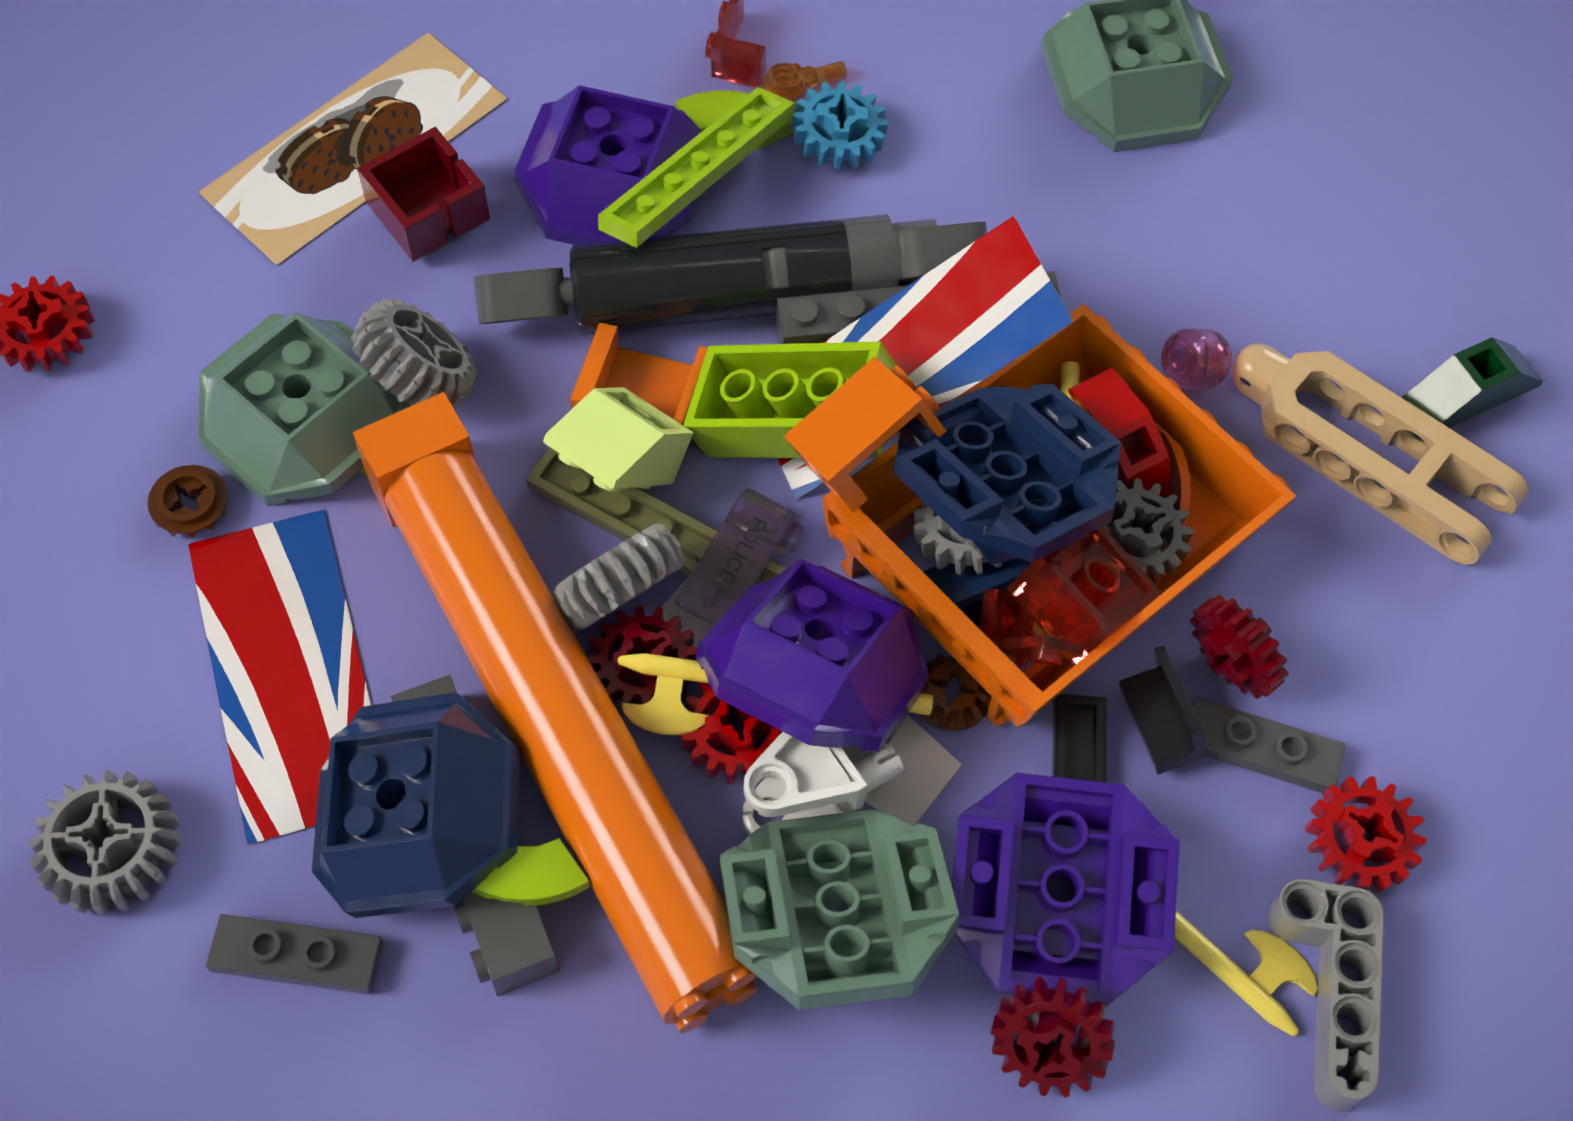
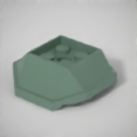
M1101 0L1083 3L1078 9L1070 10L1042 37L1041 51L1062 113L1081 128L1100 137L1099 141L1113 152L1197 140L1206 127L1208 120L1230 89L1233 79L1208 12L1195 9L1187 0Z
M299 313L289 316L271 314L200 371L199 441L206 453L267 506L286 503L287 499H306L335 493L364 468L352 432L407 408L406 401L399 402L396 395L390 391L385 392L383 385L378 381L371 380L369 370L360 366L359 361L361 358L356 356L352 350L354 344L351 336L354 331L343 322L314 319Z
M874 809L772 821L765 823L751 833L738 847L733 846L720 855L721 875L734 958L799 1011L913 996L958 930L959 912L936 828L920 823L914 826L897 816Z

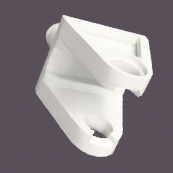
M782 732L748 769L744 777V795L746 798L743 805L742 823L744 829L750 835L761 827L754 820L753 813L755 810L763 817L784 815L782 820L862 811L864 801L867 799V793L892 778L904 774L905 769L898 754L891 758L890 755L895 753V749L890 744H885L879 752L876 751L857 763L852 764L843 751L845 747L810 746ZM761 779H763V781L755 788L756 784Z

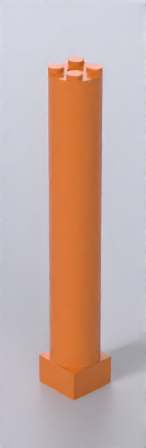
M444 392L439 393L352 432L368 482L392 527L397 525L512 741L521 749V757L582 871L588 878L589 884L663 1021L666 1024H675L680 1033H685L704 1023L709 1018L707 1012L724 1002H727L731 1007L749 999L758 990L753 982L757 976L734 958L724 897L477 465L470 437Z

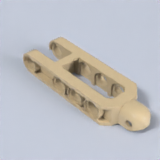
M1259 343L1250 344L1245 347L1236 357L1232 372L1235 385L1242 394L1261 406V419L1267 439L1457 563L1465 565L1476 563L1491 544L1492 538L1490 531L1481 521L1429 488L1436 478L1470 499L1473 496L1485 505L1500 512H1508L1510 515L1517 510L1528 495L1529 488L1527 482L1513 468L1329 351L1295 353L1290 359L1273 347ZM1242 378L1246 379L1250 385H1246ZM1330 380L1336 382L1341 388L1334 385ZM1311 391L1339 409L1342 417L1347 420L1350 417L1379 435L1382 443L1387 446L1390 443L1419 461L1410 474L1406 473L1297 401L1295 392L1309 394ZM1371 406L1375 407L1383 415L1377 413L1374 409L1371 408ZM1291 426L1295 427V428H1296L1297 430H1299L1303 435L1297 433ZM1411 432L1417 434L1423 441L1416 438ZM1332 453L1339 456L1344 462L1338 460ZM1373 480L1379 482L1384 488L1378 486ZM1493 485L1501 488L1507 495L1497 490ZM1456 534L1459 535V536H1461V537H1463V538H1464L1466 541H1468L1470 544H1468V543L1462 541L1461 539H1459V538L1456 536Z

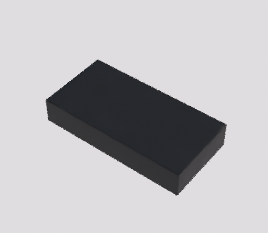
M1060 694L1053 700L1052 777L1106 783V697Z

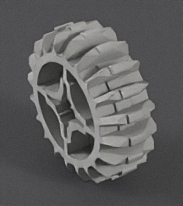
M384 298L380 303L375 302L360 317L359 323L354 329L355 332L351 336L354 344L352 350L356 356L361 358L359 361L360 366L371 373V380L378 381L383 385L385 392L390 391L396 395L399 402L406 401L411 405H415L444 392L452 407L455 408L458 403H462L470 394V388L475 384L474 379L478 375L474 367L475 361L472 356L467 354V346L457 340V334L450 332L444 326V322H438L434 319L430 312L424 313L415 304L407 305L399 299L392 301Z
M653 524L567 577L555 586L552 596L572 628L583 630L682 568L686 558L674 534H670L664 524Z
M106 769L100 782L97 783L91 775L84 774L82 780L83 787L77 790L71 785L63 784V793L66 797L60 803L56 800L46 799V807L51 812L49 817L34 818L35 827L41 834L28 839L30 848L37 853L29 859L31 867L37 873H41L38 876V883L45 891H52V897L60 905H67L71 902V907L76 912L83 914L92 905L97 914L106 916L111 903L114 902L121 911H128L130 896L136 894L141 900L148 901L149 892L145 887L151 881L158 885H165L166 878L160 872L161 867L177 866V859L169 850L182 846L181 837L176 831H173L180 826L179 818L174 811H169L172 805L165 794H157L158 789L151 781L144 780L140 783L137 777L128 771L119 780L114 772ZM120 809L132 810L143 815L145 828H134L131 823L124 824V821L119 816ZM67 856H78L81 861L87 860V864L92 869L91 877L71 873L68 867Z

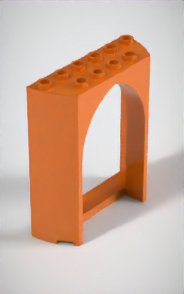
M1082 304L1070 313L1073 320L1070 325L965 391L957 398L979 388L1013 387L1030 390L1031 385L1054 384L1061 390V364L1068 361L1077 362L1080 365V382L1108 368H1113L1151 413L1170 456L1171 494H1175L1178 497L1173 508L1176 511L1188 510L1189 516L1182 526H1188L1194 530V534L1187 543L1191 549L1175 574L1170 576L1165 573L1160 582L1155 585L1149 580L1147 575L1144 576L1139 586H1133V583L1129 584L1119 593L1116 599L1080 624L1075 633H1069L1024 671H1021L896 545L914 531V510L922 508L921 499L894 474L898 442L851 476L869 499L854 513L832 491L823 497V510L829 536L834 540L837 538L842 543L847 555L846 559L840 563L844 572L852 579L866 568L901 605L910 608L912 616L992 696L986 718L994 726L1000 727L1006 721H1012L1018 727L1029 721L1281 513L1297 496L1290 490L1287 482L1282 477L1272 474L1254 458L1251 450L1244 443L1234 440L1217 424L1216 419L1210 412L1200 409L1182 393L1181 388L1173 379L1162 375L1147 361L1140 349L1130 346L1113 330L1110 323L1104 317L1096 315L1085 304ZM1142 593H1148V595H1147V594L1141 595L1140 601H1141L1143 604H1144V603H1148V601H1149V596H1150V597H1151L1150 603H1149V604L1142 605V604L1138 601L1140 594H1142ZM1129 609L1133 613L1131 620L1124 621L1120 617L1121 610ZM1124 610L1121 616L1124 619H1130L1131 613L1128 610ZM1110 624L1112 628L1110 626H1105L1102 632L1105 635H1110L1112 633V630L1114 629L1113 634L1111 636L1105 637L1101 632L1103 625Z

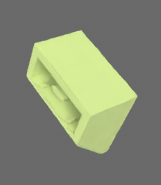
M624 387L594 388L545 434L543 443L557 451L559 459L565 464L575 468H582L594 477L593 482L597 486L607 491L620 492L621 489L626 488L650 489L651 486L673 484L694 432Z

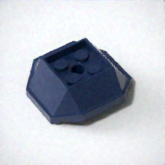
M1054 384L1031 385L1030 390L1013 387L979 388L940 406V410L934 414L946 430L939 438L917 418L910 420L901 428L894 474L991 565L1017 558L1033 563L1111 522L1115 507L1121 442Z
M457 692L360 707L351 723L331 737L329 757L320 770L312 873L341 909L354 918L456 906L480 885L496 866L500 868L517 853L521 749Z

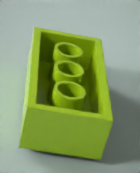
M882 342L708 346L683 426L694 432L692 439L707 457L800 458L783 437L874 356L888 369H892L896 364ZM884 444L868 458L878 457L882 453Z

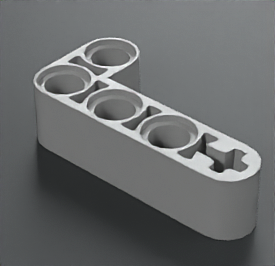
M1295 879L1286 884L1270 905L1267 914L1268 924L1273 933L1285 941L1319 947L1314 1090L1319 1101L1327 1108L1337 1112L1349 1111L1371 1095L1377 1087L1379 1079L1383 908L1376 896L1361 888L1308 879ZM1287 902L1301 905L1307 912L1308 919L1302 920L1291 914L1287 907ZM1341 911H1348L1357 916L1361 922L1362 929L1348 925L1343 919ZM1345 962L1352 965L1359 973L1360 981L1355 982L1345 977L1340 970L1339 963ZM1337 1015H1344L1353 1020L1358 1028V1036L1345 1033L1338 1024ZM1344 1067L1345 1079L1337 1076V1073L1341 1071ZM1347 1082L1354 1084L1351 1090L1347 1088Z

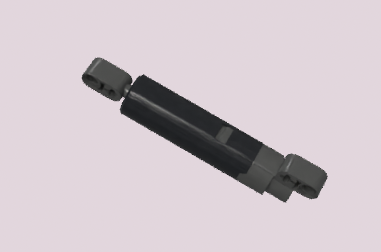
M883 214L648 238L637 248L623 241L573 245L569 251L571 277H564L563 268H545L474 276L479 324H493L568 315V305H574L578 330L585 335L595 334L599 322L618 326V331L777 315V298L908 286L987 234L986 222L938 226L934 219L891 223L890 216Z

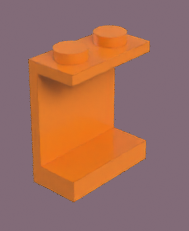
M599 322L570 398L571 409L594 388L624 387L683 425L708 348L699 346L693 365L620 348L618 326Z
M874 356L783 437L808 468L854 513L869 500L849 475L856 467L913 417H916L938 438L946 430L934 415L940 410L934 398L922 386L915 389L916 386L899 366L895 365L892 369H888Z

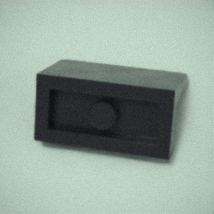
M1164 645L1154 648L1156 668L1119 681L1122 695L1157 775L1207 757L1201 725Z

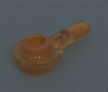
M843 61L815 68L812 66L802 67L797 63H778L773 65L764 76L762 88L792 102H796L804 95L805 88L845 78L847 75L846 67Z

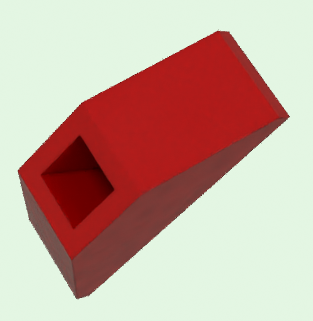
M1108 368L1067 389L1072 401L1121 442L1117 481L1121 480L1126 488L1130 489L1135 478L1141 479L1143 489L1148 491L1157 483L1161 485L1159 494L1165 499L1172 495L1170 456L1151 413L1113 368Z

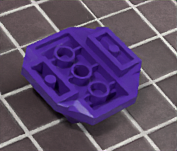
M579 85L558 101L542 104L514 170L515 181L525 201L537 218V223L546 239L572 245L621 241L598 230V214L700 134L702 130L683 111L677 110L674 106ZM696 199L649 238L667 236L686 224Z
M799 559L771 580L750 586L698 643L696 660L701 669H704L716 698L810 746L840 748L857 746L859 750L879 752L918 697L923 693L929 677L910 608L823 566H816L803 559Z
M1016 772L979 802H976L959 815L952 889L959 912V925L954 937L996 993L1013 995L1015 986L1019 983L1031 992L1038 977L1044 979L1048 988L1056 989L1059 979L1064 978L1067 982L1068 992L1074 994L1079 988L1084 986L1088 988L1086 997L1088 1004L1103 1001L1105 1006H1108L1174 951L1180 840L1164 824L1161 825L1149 809L1125 785ZM1053 877L1065 879L1073 889V899L1068 902L1054 900L1047 892V880Z

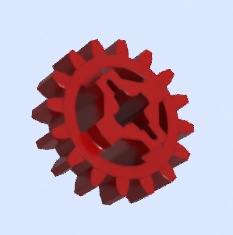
M35 276L30 277L29 286L22 288L16 282L11 284L12 295L8 297L0 294V356H3L8 366L13 367L20 362L24 371L30 372L35 363H41L46 372L51 369V361L58 359L62 364L67 365L69 363L67 353L70 351L82 353L84 351L79 340L92 338L93 333L89 324L94 323L95 319L82 291L76 292L70 281H66L59 286L55 276H49L45 284H39Z
M700 682L699 686L702 697L688 696L686 698L687 709L693 713L707 715L717 704L719 706L714 715L705 717L704 726L694 732L681 735L683 748L693 749L690 757L691 763L694 766H698L705 761L707 762V777L713 779L720 770L726 771L728 784H734L737 773L744 772L746 775L748 769L782 731L716 698L710 684ZM730 713H733L735 721L739 722L740 727L744 728L742 730L743 741L740 740L738 732L734 731L732 725H729L731 723ZM768 736L766 741L758 749L754 750L759 738ZM717 750H723L729 753L730 755L720 753Z
M1369 776L1359 788L1354 777H1348L1340 784V788L1334 784L1331 785L1322 794L1324 800L1318 799L1310 808V811L1318 818L1309 821L1305 825V831L1317 835V839L1307 848L1310 853L1322 852L1325 859L1318 866L1320 872L1326 871L1331 867L1337 871L1335 884L1342 885L1350 878L1354 880V887L1366 890L1372 882L1376 891L1381 893L1391 887V881L1399 885L1410 876L1407 869L1412 870L1421 863L1422 858L1414 850H1419L1427 843V838L1414 834V829L1422 824L1424 820L1422 816L1408 815L1406 810L1413 803L1410 797L1399 802L1393 797L1396 785L1391 783L1381 791L1377 789L1375 777ZM1351 803L1368 804V806L1358 809L1351 805ZM1365 829L1368 831L1366 840L1363 838ZM1373 860L1379 864L1384 861L1388 863L1378 867L1363 865L1364 861Z

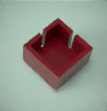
M436 126L357 168L366 203L413 262L447 244V234L452 233L455 238H458L490 220L484 184L463 159H458L456 150Z

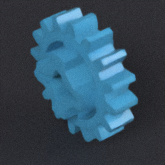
M839 81L837 89H831L827 82H822L820 93L809 88L806 90L805 100L798 99L796 102L791 130L795 131L794 143L804 144L803 155L805 157L811 156L814 153L818 155L817 165L819 166L824 165L827 160L833 161L835 170H840L842 162H848L853 169L858 168L860 158L870 163L873 161L875 151L881 152L883 149L888 128V120L884 119L885 107H874L876 95L870 94L863 97L861 95L862 86L856 85L850 91L846 90L844 81Z

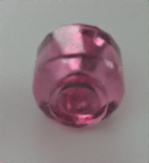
M1180 329L1171 334L1165 341L1161 351L1163 374L1165 377L1173 379L1181 389H1211L1222 383L1231 368L1232 353L1229 343L1222 334L1213 329Z

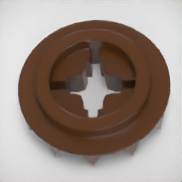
M184 465L166 472L154 483L148 496V510L156 526L165 529L173 537L180 533L188 534L194 538L199 530L204 528L213 530L216 519L220 515H226V502L230 497L223 479L215 471L200 465ZM182 492L184 496L188 495L191 499H196L199 509L195 511L194 509L190 510L186 506L183 507L178 493Z
M940 653L934 660L926 663L929 677L922 694L933 695V705L930 716L919 714V716L931 726L946 731H961L978 724L986 716L992 696L953 657H944ZM957 677L959 690L966 694H957L955 700H952L951 707L946 706V691L938 686L947 687L949 680Z

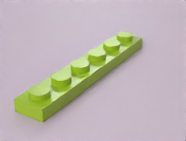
M757 87L598 214V230L637 248L793 118L795 102Z

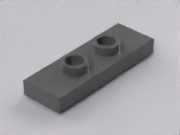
M1195 696L1191 705L1202 728L1207 757L1320 793H1324L1333 784L1336 786L1345 743Z
M220 914L206 967L210 972L371 995L383 941L380 936Z

